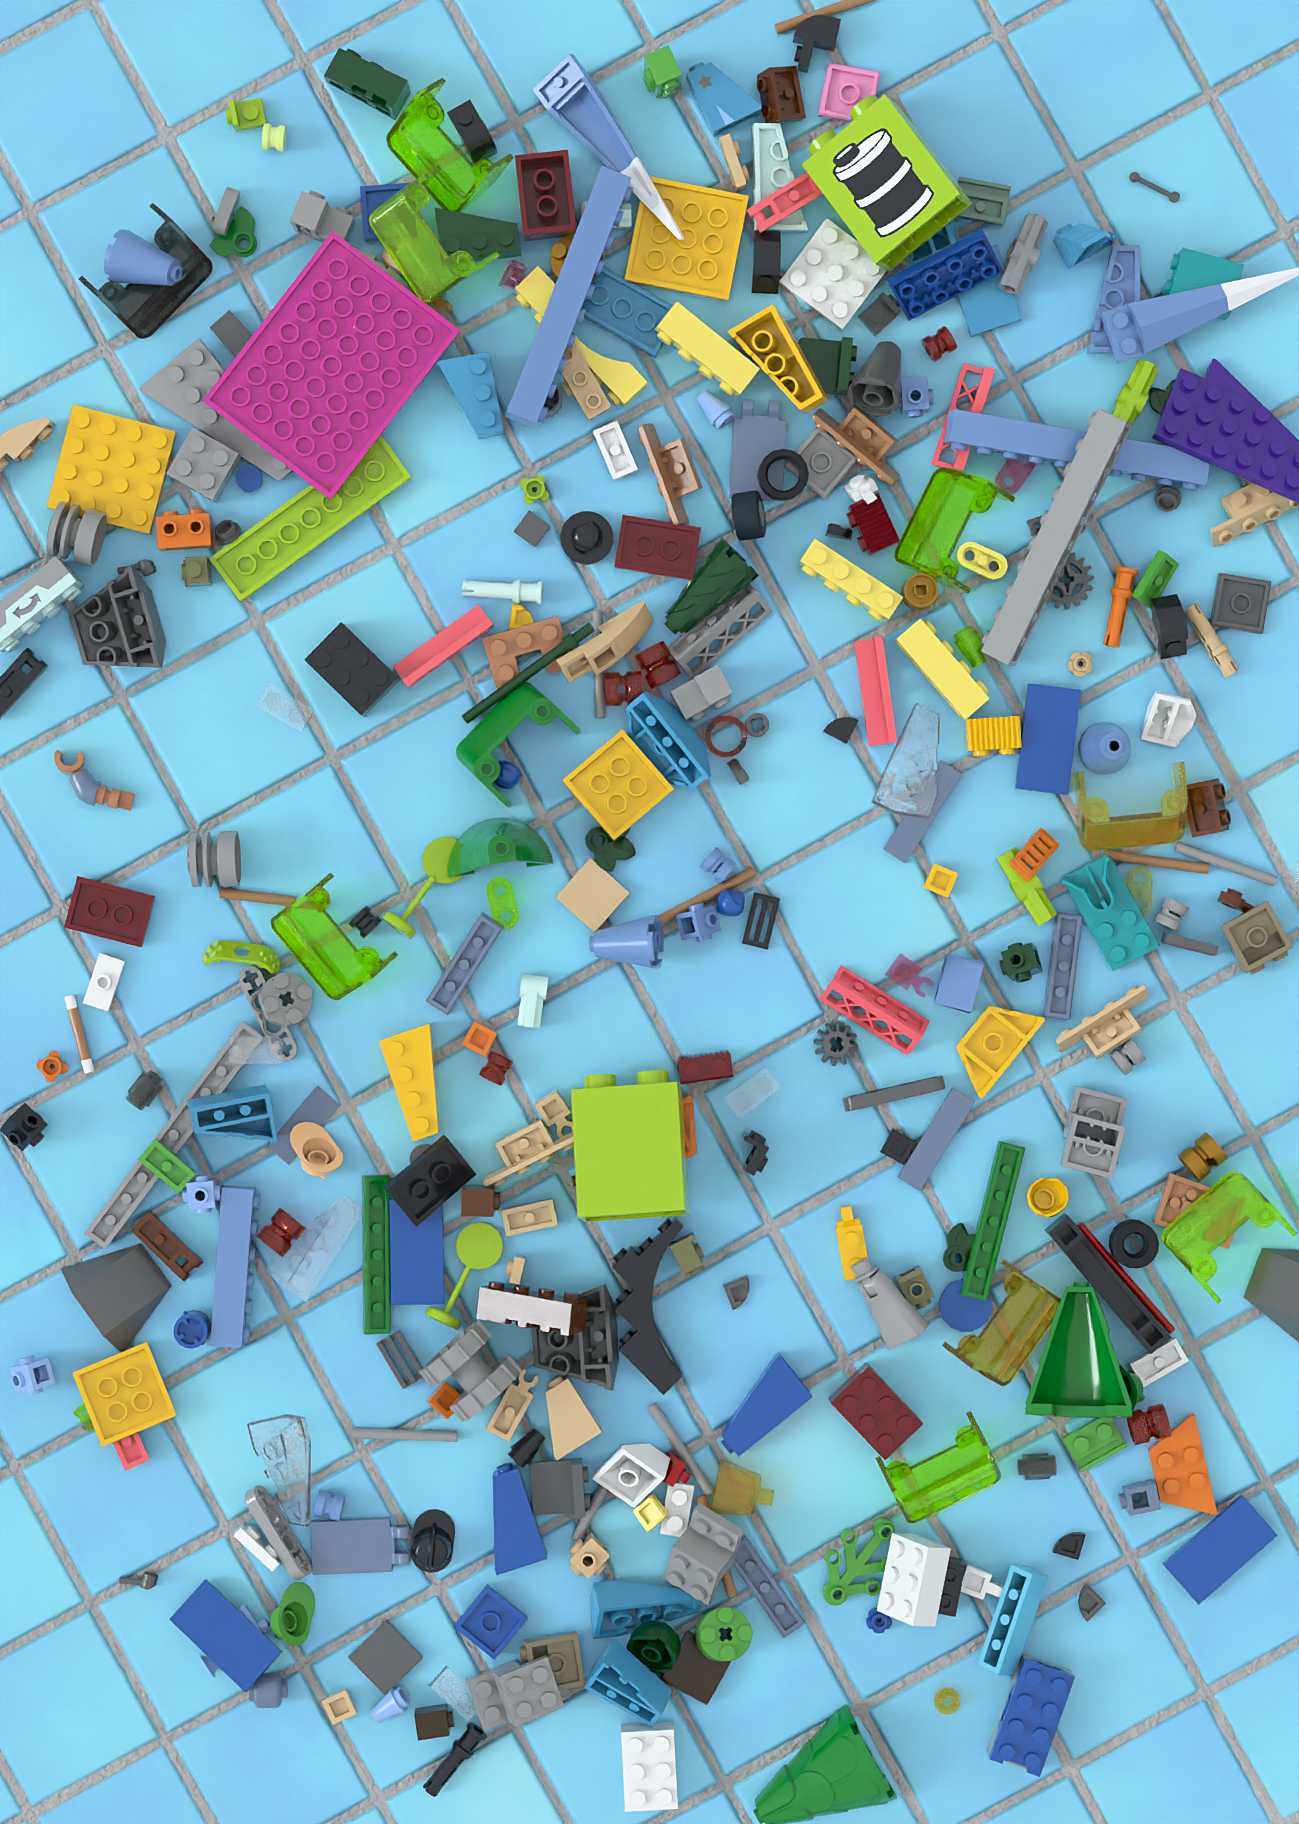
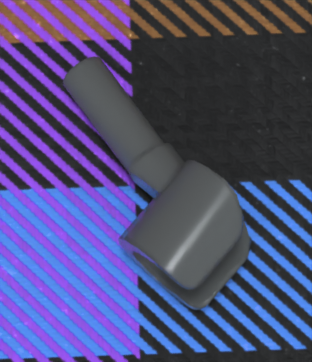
M144 559L133 565L137 571H141L143 577L157 571L151 560ZM129 566L117 568L118 574L125 572V569Z
M145 1571L142 1579L120 1577L119 1583L138 1585L148 1590L156 1585L158 1575Z

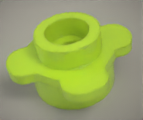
M538 475L536 478L522 479L520 486L524 489L525 496L523 500L525 503L532 504L536 500L546 501L548 499L549 492L545 489L546 479L544 476ZM533 487L537 488L536 492L532 491Z

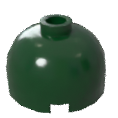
M651 1620L645 1621L635 1628L626 1649L640 1662L647 1665L651 1672L666 1673L671 1671L677 1663L681 1651L679 1635L671 1626L665 1622Z

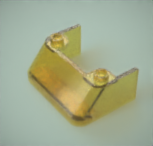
M1184 762L1172 764L1174 789L1164 793L1161 798V812L1109 817L1108 805L1103 799L1098 797L1086 798L1084 771L1072 773L1078 836L1081 846L1086 850L1095 851L1180 841L1185 834L1188 808Z
M1003 1259L1001 1264L1011 1272L1004 1278V1291L1008 1293V1296L979 1337L975 1334L964 1336L959 1341L957 1348L947 1342H944L942 1345L971 1369L1000 1386H1005L1014 1379L1050 1328L1061 1301L1054 1293Z

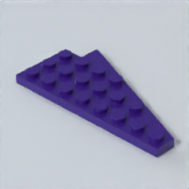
M1212 359L1204 378L1181 368L1177 373L1152 439L1299 503V440L1218 360Z

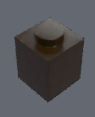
M447 1703L415 1709L414 1717L418 1741L450 1736L451 1727H455L453 1711H448Z

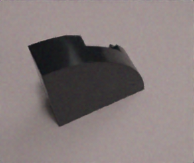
M828 524L825 536L851 541L853 531L850 528L846 529L841 528V525Z
M850 717L839 718L828 724L823 732L847 744L859 720Z
M1072 1532L1062 1536L1055 1543L1052 1552L1078 1560L1086 1534Z

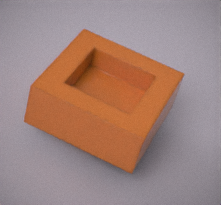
M474 1021L462 1045L486 1056L498 1033Z
M443 1381L426 1402L445 1419H449L454 1413L449 1407L460 1394L446 1381Z

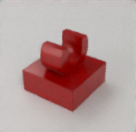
M669 1451L667 1456L670 1458L663 1482L674 1487L677 1480L687 1484L691 1474L686 1472L687 1469L684 1468L686 1463L678 1455Z

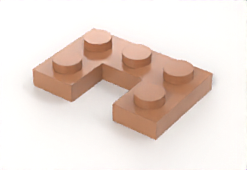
M558 615L482 637L497 689L520 673L515 656L538 649L541 650L543 656L562 642L564 634ZM556 660L546 666L547 674L561 671Z
M1169 1173L1152 1222L1179 1232L1187 1207L1210 1215L1202 1240L1229 1249L1246 1199Z

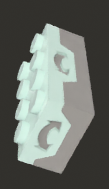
M55 556L0 601L1 652L13 650L20 643L19 638L26 633L27 635L34 633L41 626L39 624L40 621L45 617L52 618L61 610L59 607L66 600L69 602L75 600L82 593L80 589L84 587V584L64 560Z

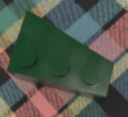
M339 48L324 74L325 81L395 121L411 93L408 80L385 70L375 62H368L362 59L361 55L351 49L345 51Z
M435 208L443 266L522 256L517 223Z

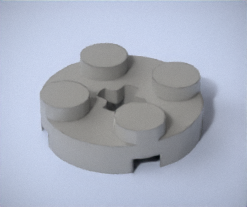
M279 973L262 985L258 1000L265 1018L275 1025L284 1027L297 1024L305 1019L312 1007L313 992L311 987L301 977L292 973ZM288 993L292 1002L283 1006V1000L279 996L280 994L285 995Z

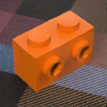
M204 509L189 510L188 515H178V511L162 512V516L155 517L157 545L160 551L214 548L212 516L209 513H205Z

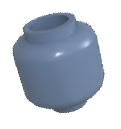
M263 1673L249 1689V1700L254 1702L257 1708H278L282 1703V1698L288 1697V1683L282 1682V1677L279 1673Z

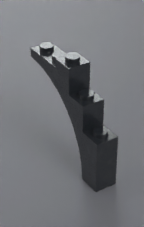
M676 1217L672 1221L667 1218L657 1228L660 1233L653 1239L649 1236L638 1247L641 1250L639 1253L630 1246L627 1250L622 1248L612 1258L615 1261L612 1264V1268L633 1288L631 1291L625 1289L616 1298L618 1303L615 1305V1309L636 1329L634 1332L631 1330L627 1331L620 1338L619 1341L622 1344L619 1346V1351L663 1395L682 1378V1372L670 1359L659 1339L653 1319L652 1296L654 1280L660 1261L670 1242L683 1228V1224Z

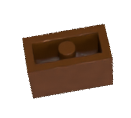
M464 1185L462 1187L461 1216L493 1217L495 1210H499L500 1192H495L493 1185L486 1187L484 1185Z

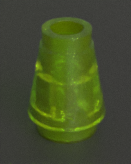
M973 626L964 628L953 635L956 640L954 642L972 667H976L986 661L984 653L981 652L982 644L979 633L974 630Z

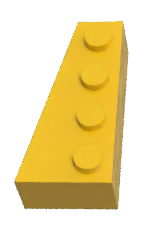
M772 304L727 331L801 411L807 414L829 401L778 307Z
M431 1023L379 1041L413 1141L437 1134L440 1131Z

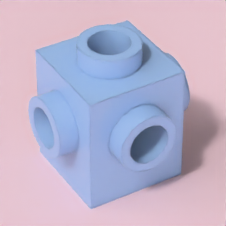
M209 1175L193 1176V1180L186 1183L187 1187L183 1188L184 1204L188 1203V1210L195 1209L196 1214L212 1212V1208L218 1206L219 1201H221V1185H217V1178L209 1179ZM197 1191L205 1193L204 1200L197 1199Z
M34 1355L19 1359L18 1365L10 1367L11 1382L15 1387L16 1393L27 1392L28 1396L43 1392V1387L55 1383L49 1358L35 1359Z

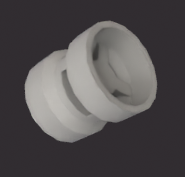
M1165 897L1162 902L1163 909L1161 913L1156 915L1154 921L1178 932L1181 927L1180 920L1182 916L1187 914L1189 907Z
M1132 1039L1126 1041L1122 1049L1115 1050L1109 1055L1124 1075L1129 1074L1134 1065L1141 1064L1147 1060Z

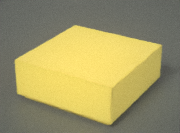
M655 1494L649 1495L632 1511L647 1532L652 1531L669 1516Z

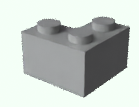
M310 190L309 193L302 191L290 218L294 231L322 243L334 231L348 242L355 225V219L351 216L352 212L340 206H337L336 209L329 207L327 201L324 200L325 196L318 192Z
M716 665L697 675L691 681L670 691V694L685 720L691 718L692 722L704 717L706 715L704 710L714 705L715 709H718L731 701L729 697L733 694V691L719 665Z

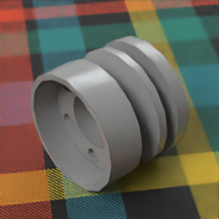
M59 502L48 527L47 554L55 557L59 553L61 559H67L72 549H74V561L76 563L94 566L100 555L107 527L106 512L88 508L82 518H80L79 505H72L70 509L68 502Z
M238 831L219 832L217 843L213 844L210 832H204L203 844L201 843L199 832H191L187 849V867L193 887H201L203 875L206 887H212L214 875H218L221 886H240L241 849Z

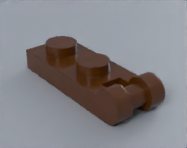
M152 1211L131 1230L183 1281H186L191 1276L190 1272L195 1267L199 1268L204 1263ZM181 1255L187 1259L182 1266L176 1261Z

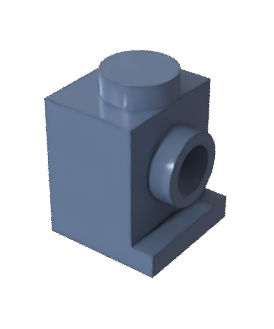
M1152 1479L1122 1486L1123 1493L1118 1494L1121 1509H1126L1129 1516L1161 1510L1156 1483ZM1140 1492L1141 1498L1138 1501H1134L1132 1498L1133 1494Z

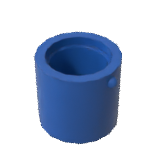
M184 1311V1315L174 1325L173 1334L175 1340L185 1348L193 1349L204 1345L211 1333L210 1319L201 1311Z

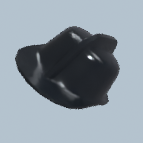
M438 1509L427 1510L415 1521L411 1543V1558L414 1564L422 1571L429 1573L439 1572L445 1569L451 1561L455 1526L451 1517L444 1511Z

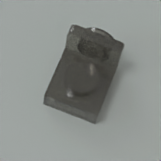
M882 292L858 318L876 337L899 316L901 311L898 307H900V304L891 294L887 296Z

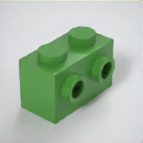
M669 45L644 56L643 72L645 77L643 79L648 91H654L656 98L662 95L663 98H668L678 92L677 89L681 87L682 74Z

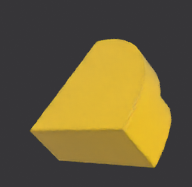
M517 603L512 604L509 629L534 622L528 610Z

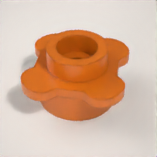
M51 1051L48 1057L38 1060L37 1068L45 1075L46 1081L54 1082L58 1075L68 1071V1064L63 1063L59 1052ZM51 1064L55 1065L54 1069L50 1068Z

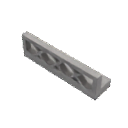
M747 584L724 605H720L707 617L695 624L688 632L682 634L666 650L679 663L687 675L694 679V677L701 674L770 614L772 610L758 591L750 584ZM758 602L762 608L755 615H749L750 608ZM734 622H740L739 628L735 632L729 633L730 626ZM715 639H720L719 646L714 650H709L710 643ZM700 656L699 663L690 669L687 663L694 657Z

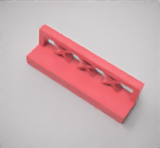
M963 363L931 465L962 474L970 448L967 447V451L954 450L956 457L953 465L939 461L941 450L951 446V444L943 445L949 411L957 409V400L966 395L972 404L971 410L968 412L981 414L995 369L986 366L984 369ZM966 371L981 375L979 384L968 390L964 382ZM962 386L965 392L959 395ZM976 391L975 397L973 399L970 393Z
M477 605L402 659L393 668L405 685L410 688L484 635L494 625L481 607Z
M883 637L854 641L868 746L897 742Z
M840 965L830 984L819 998L822 1002L906 1055L910 1054L923 1037L930 1022L842 965ZM832 990H835L843 996L844 1000H836L829 994ZM853 1006L862 1007L865 1009L866 1014H858L854 1011ZM875 1020L884 1021L887 1023L888 1028L877 1026ZM897 1034H904L911 1038L912 1041L907 1045L898 1038Z

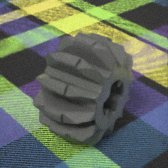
M839 1021L835 1023V1030H832L831 1025L826 1023L825 1027L828 1031L826 1034L820 1029L817 1030V1033L823 1039L813 1040L814 1044L822 1045V1047L815 1050V1054L818 1055L826 1052L821 1061L825 1063L831 1056V1066H836L837 1058L840 1059L842 1065L847 1064L844 1058L845 1054L852 1059L855 1057L848 1050L849 1048H858V1044L849 1042L855 1039L857 1035L852 1033L846 1036L851 1027L846 1025L840 1031L841 1023ZM837 1037H840L841 1049L835 1048V1051H832L830 1049L832 1047V1044L829 1042L830 1039L834 1038L836 1040Z

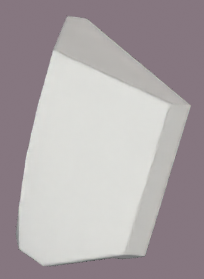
M1156 691L1147 706L1140 738L1176 747L1179 741L1192 729L1197 716L1191 699Z

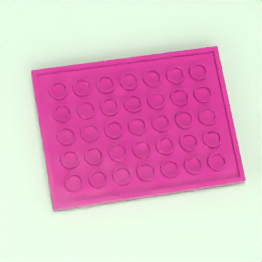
M332 231L203 399V402L331 500L453 342L460 330Z

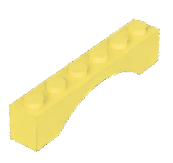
M537 266L515 287V291L518 294L515 298L525 309L530 307L536 313L534 319L540 325L555 283ZM577 337L575 338L574 342L598 384H602L609 391L606 395L616 406L620 403L625 408L647 387L648 382L630 363L603 357L585 346Z

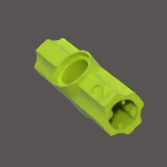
M1137 360L1127 384L1123 385L1114 405L1116 407L1112 415L1131 424L1134 423L1136 417L1140 415L1149 397L1147 393L1158 374L1159 368L1155 364L1147 360Z
M1014 847L1000 855L996 860L1009 879V885L1020 903L1025 905L1034 922L1039 926L1053 918L1057 913L1043 892L1044 887L1037 875L1035 874L1027 882L1009 865V862L1018 852V849Z

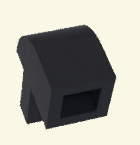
M815 15L800 23L793 38V43L803 45H797L794 61L799 62L797 71L808 73L813 47L834 52L841 19L825 15Z
M471 100L447 112L474 166L497 153L495 143Z
M754 230L752 293L778 294L781 231H764L760 233L759 230Z
M1173 594L1152 598V621L1157 630L1158 654L1160 658L1166 659L1187 655L1186 639H1188V629L1184 610L1178 595Z

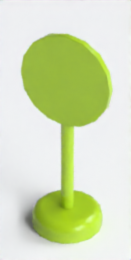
M452 837L435 839L426 846L422 857V865L429 879L403 915L400 917L388 911L382 916V919L387 924L411 940L416 931L407 922V919L433 883L436 881L440 884H451L463 877H448L449 857L457 842Z
M482 1222L472 1223L460 1232L456 1241V1251L459 1259L466 1267L444 1311L436 1307H429L425 1315L455 1330H459L461 1321L450 1315V1312L471 1270L487 1269L493 1266L501 1257L503 1250L502 1238L494 1227Z

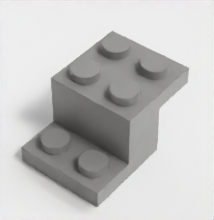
M1075 1086L1062 1134L1066 1142L1060 1165L1113 1179L1126 1129L1121 1123L1128 1099Z
M699 1503L693 1511L688 1528L672 1547L664 1579L689 1593L696 1600L709 1605L714 1598L718 1582L735 1561L744 1530Z
M545 1655L522 1665L512 1660L465 1679L483 1731L507 1721L517 1727L564 1707L548 1657Z

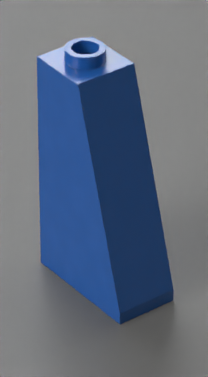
M779 1352L771 1359L721 1432L724 1438L721 1443L730 1454L735 1452L738 1457L813 1397L812 1393Z
M511 1462L496 1467L497 1471L493 1472L492 1476L496 1575L546 1560L548 1555L536 1516L533 1513V1507L518 1464L512 1466Z

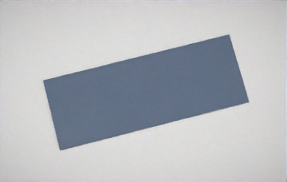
M317 1086L277 1133L278 1143L269 1142L267 1147L290 1165L297 1156L290 1143V1133L293 1127L302 1122H312L323 1126L340 1104Z

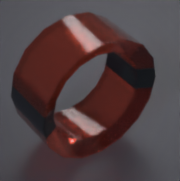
M730 715L719 716L713 719L705 732V743L708 749L714 755L722 758H729L739 754L747 741V730L744 724L736 717ZM728 721L734 723L741 732L740 745L731 752L719 751L711 742V731L720 722Z

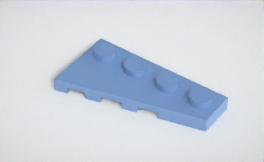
M1140 245L1113 246L1111 249L1087 354L1113 353L1100 313L1128 303L1140 301Z

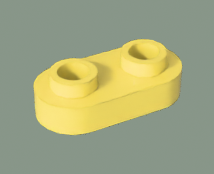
M975 542L962 544L956 553L957 562L961 567L990 580L1001 578L1008 568L1007 560L1003 555ZM967 551L974 554L973 560L968 561L965 558ZM995 562L998 565V570L995 572L991 571L989 563Z

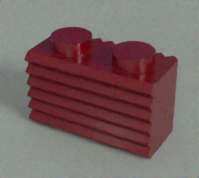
M879 493L874 494L877 499L870 504L861 500L848 507L849 513L846 514L851 528L857 527L860 534L857 541L862 552L867 551L869 556L900 542Z
M727 1050L725 1052L720 1051V1053L715 1052L714 1054L710 1052L709 1055L707 1053L704 1055L699 1054V1056L695 1054L693 1057L689 1055L688 1058L686 1056L683 1058L679 1056L677 1059L681 1084L733 1077L731 1055Z

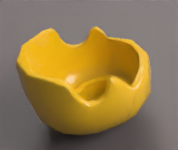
M1043 1177L1030 1185L1026 1197L1028 1207L1036 1215L1054 1217L1066 1208L1069 1194L1067 1187L1060 1179Z

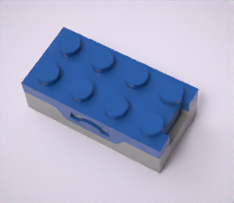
M1022 1653L986 1751L990 1760L1001 1764L1005 1761L1025 1768L1027 1773L1040 1777L1075 1679L1070 1669Z

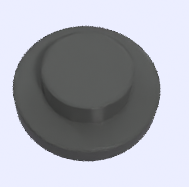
M1162 486L1156 491L1155 502L1162 511H1172L1181 503V494L1175 487Z
M224 520L215 528L216 540L221 545L232 543L241 533L239 525L231 520Z

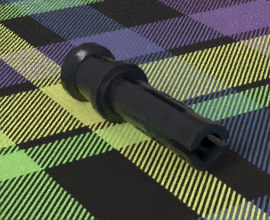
M469 1722L464 1734L459 1740L456 1739L453 1742V1749L423 1785L428 1794L436 1797L465 1759L471 1758L478 1744L486 1740L487 1734L478 1725Z

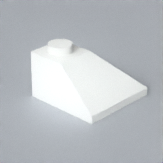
M651 1444L623 1445L593 1475L592 1479L635 1508L665 1479L670 1458Z

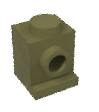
M207 556L185 557L181 565L182 579L185 580V587L212 585L211 562Z
M693 1232L669 1244L683 1274L689 1272L690 1276L705 1269L701 1258L705 1256L698 1242L692 1243L695 1240Z
M919 1265L895 1276L906 1300L912 1306L920 1309L931 1303L930 1298L934 1294ZM919 1285L921 1286V1292L917 1295L913 1294L912 1288Z

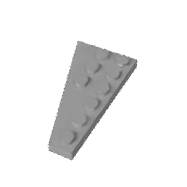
M197 339L139 388L140 391L221 444L239 453L241 457L276 480L281 481L292 472L290 468L203 402V399L225 372V369L201 339Z

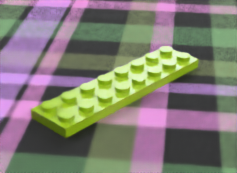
M381 435L331 500L312 485H309L240 535L235 541L214 554L209 560L239 601L243 602L412 477Z

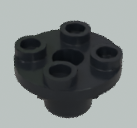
M591 511L579 512L572 515L564 523L560 536L561 545L565 554L571 560L583 565L594 564L603 560L610 552L613 545V531L609 522L600 514Z

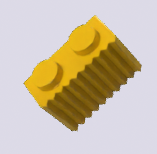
M1020 716L965 720L966 751H973V756H988L989 750H999L1000 755L1015 754V749L1022 748Z

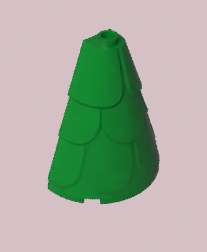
M492 818L474 824L459 837L449 857L448 877L475 874V869L490 864L519 861L526 862L527 867L553 864V859L547 844L533 828L516 819Z
M1073 1282V1287H1066L1049 1330L1051 1333L1038 1363L1039 1368L1025 1402V1414L1082 1418L1132 1417V1403L1119 1368L1120 1363L1109 1337L1110 1329L1095 1288L1089 1287V1282Z
M846 1704L836 1710L811 1739H808L788 1765L782 1766L756 1797L755 1804L757 1808L753 1811L760 1824L764 1822L765 1824H789L813 1820L817 1816L846 1813L853 1809L887 1804L889 1801L897 1799V1796L887 1777L882 1773L861 1735L859 1726Z

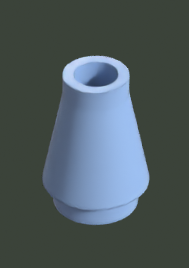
M709 390L704 391L697 398V402L701 405L713 427L716 426L720 430L733 420L735 415L731 412L732 408L714 396Z
M402 1687L392 1688L376 1707L371 1709V1714L376 1722L381 1723L390 1717L407 1711L408 1706L411 1705V1699Z

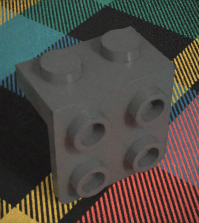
M582 1458L536 1461L531 1463L530 1477L534 1514L575 1513V1517H586V1509H591L590 1493L584 1492V1483L589 1482L588 1466L583 1467Z

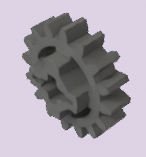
M1075 553L1070 554L1054 586L1060 593V597L1051 592L1046 604L1054 601L1055 609L1064 604L1065 610L1070 609L1071 602L1077 607L1080 605L1079 598L1083 600L1088 599L1085 591L1093 590L1088 581L1093 580L1094 576L1087 575L1091 566L1084 567L1082 565L1085 558L1082 557L1077 561L1075 560ZM1070 565L1076 567L1080 574H1076L1074 571H1072L1070 569ZM1063 573L1065 574V577L1067 579L1071 580V582L1067 584L1066 587L1064 583H1059V579L1063 577ZM1082 584L1079 592L1072 597V589L1075 585Z

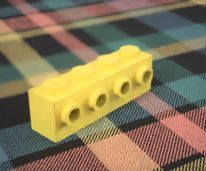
M679 302L673 304L655 328L658 332L657 337L667 345L672 343L679 349L677 353L688 362L693 360L700 366L698 370L707 378L711 379L714 377L721 383L719 387L730 396L733 393L736 396L741 394L760 369Z
M816 539L813 540L799 562L803 566L801 570L812 578L818 576L825 581L823 585L835 593L838 590L847 595L845 599L856 607L862 605L869 610L867 614L879 622L882 619L887 622L903 599V596Z
M920 618L895 640V643L964 721L990 699L986 695L989 691L980 680L975 682L969 675L972 671L964 661L960 660L958 662L953 657V648L945 640L941 642L935 636L937 632L935 627L928 620L923 622Z

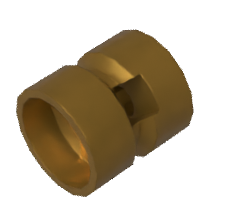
M926 573L912 575L902 586L901 596H903V602L912 610L926 609L938 596L937 582Z
M1207 1132L1194 1141V1147L1188 1146L1177 1155L1182 1164L1199 1182L1211 1173L1210 1168L1212 1166L1218 1167L1228 1159L1226 1153Z

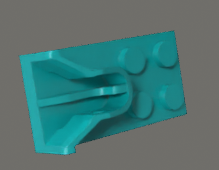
M1110 853L1061 879L1062 884L1066 885L1112 971L1160 946Z

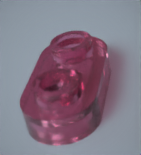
M1019 458L1018 460L1007 459L995 477L994 484L996 490L1005 496L1015 494L1036 464L1029 462L1022 464ZM1005 477L1013 479L1012 486H1007L1004 483Z

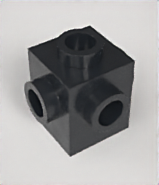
M24 1103L6 1120L0 1131L13 1145L24 1151L29 1145L34 1148L45 1137L42 1132L48 1124L38 1113L34 1112Z

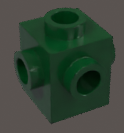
M1014 943L1007 947L1008 950L1001 952L1003 959L999 963L1003 975H1007L1013 981L1016 980L1017 983L1029 981L1032 979V975L1043 972L1037 947L1032 943L1025 945L1023 943Z

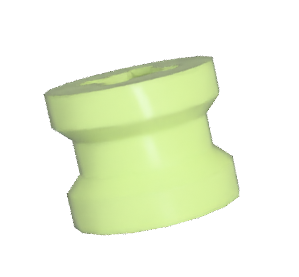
M264 123L262 150L268 151L273 148L277 149L278 152L285 151L286 125L272 127L271 124Z

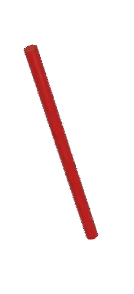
M1083 1222L1077 1225L1100 1255L1167 1332L1171 1334L1175 1330L1174 1326Z

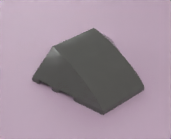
M133 565L127 567L125 572L116 579L109 581L107 586L95 595L90 596L69 613L83 665L162 668L166 646L165 636L152 591Z
M141 1243L61 1268L76 1300L103 1337L120 1352L128 1348L172 1286Z
M1262 1248L1243 1297L1298 1342L1299 1250Z
M604 1284L580 1294V1298L588 1299L585 1331L565 1336L560 1335V1332L540 1331V1325H537L536 1328H531L534 1367L563 1376H571L582 1380V1382L600 1385L611 1391L614 1389L619 1363L616 1311L613 1300Z

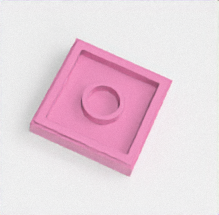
M828 62L818 117L851 123L849 113L852 108L865 97L870 95L876 96L880 72Z

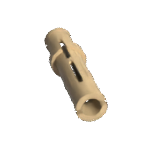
M1198 603L1184 610L1186 618L1209 652V658H1213L1224 678L1238 671L1239 667L1227 651L1228 646L1219 639Z

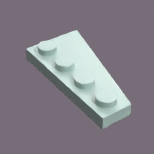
M754 123L752 125L753 203L756 204L792 182L795 178L793 171L790 169L789 156L780 123ZM768 207L762 210L767 219L773 215ZM802 208L765 231L806 232L808 228L803 218ZM754 218V230H758L756 227L758 223Z

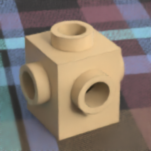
M591 1532L583 1541L581 1539L577 1540L569 1549L571 1552L569 1555L571 1564L569 1566L579 1576L584 1574L588 1579L592 1574L597 1576L606 1567L605 1561L610 1557V1550Z

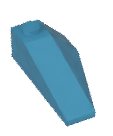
M1070 223L1057 231L1058 235L1053 242L1069 269L1113 245L1118 237L1115 233L1081 223L1072 227Z
M601 1580L594 1582L590 1596L593 1639L628 1634L627 1629L639 1626L645 1621H656L659 1619L672 1621L699 1613L702 1601L696 1600L689 1593L679 1589L624 1580Z

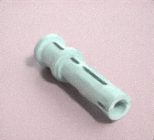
M516 579L513 583L463 580V597L512 599V602L515 603L529 601L542 605L543 581L523 583L521 580Z

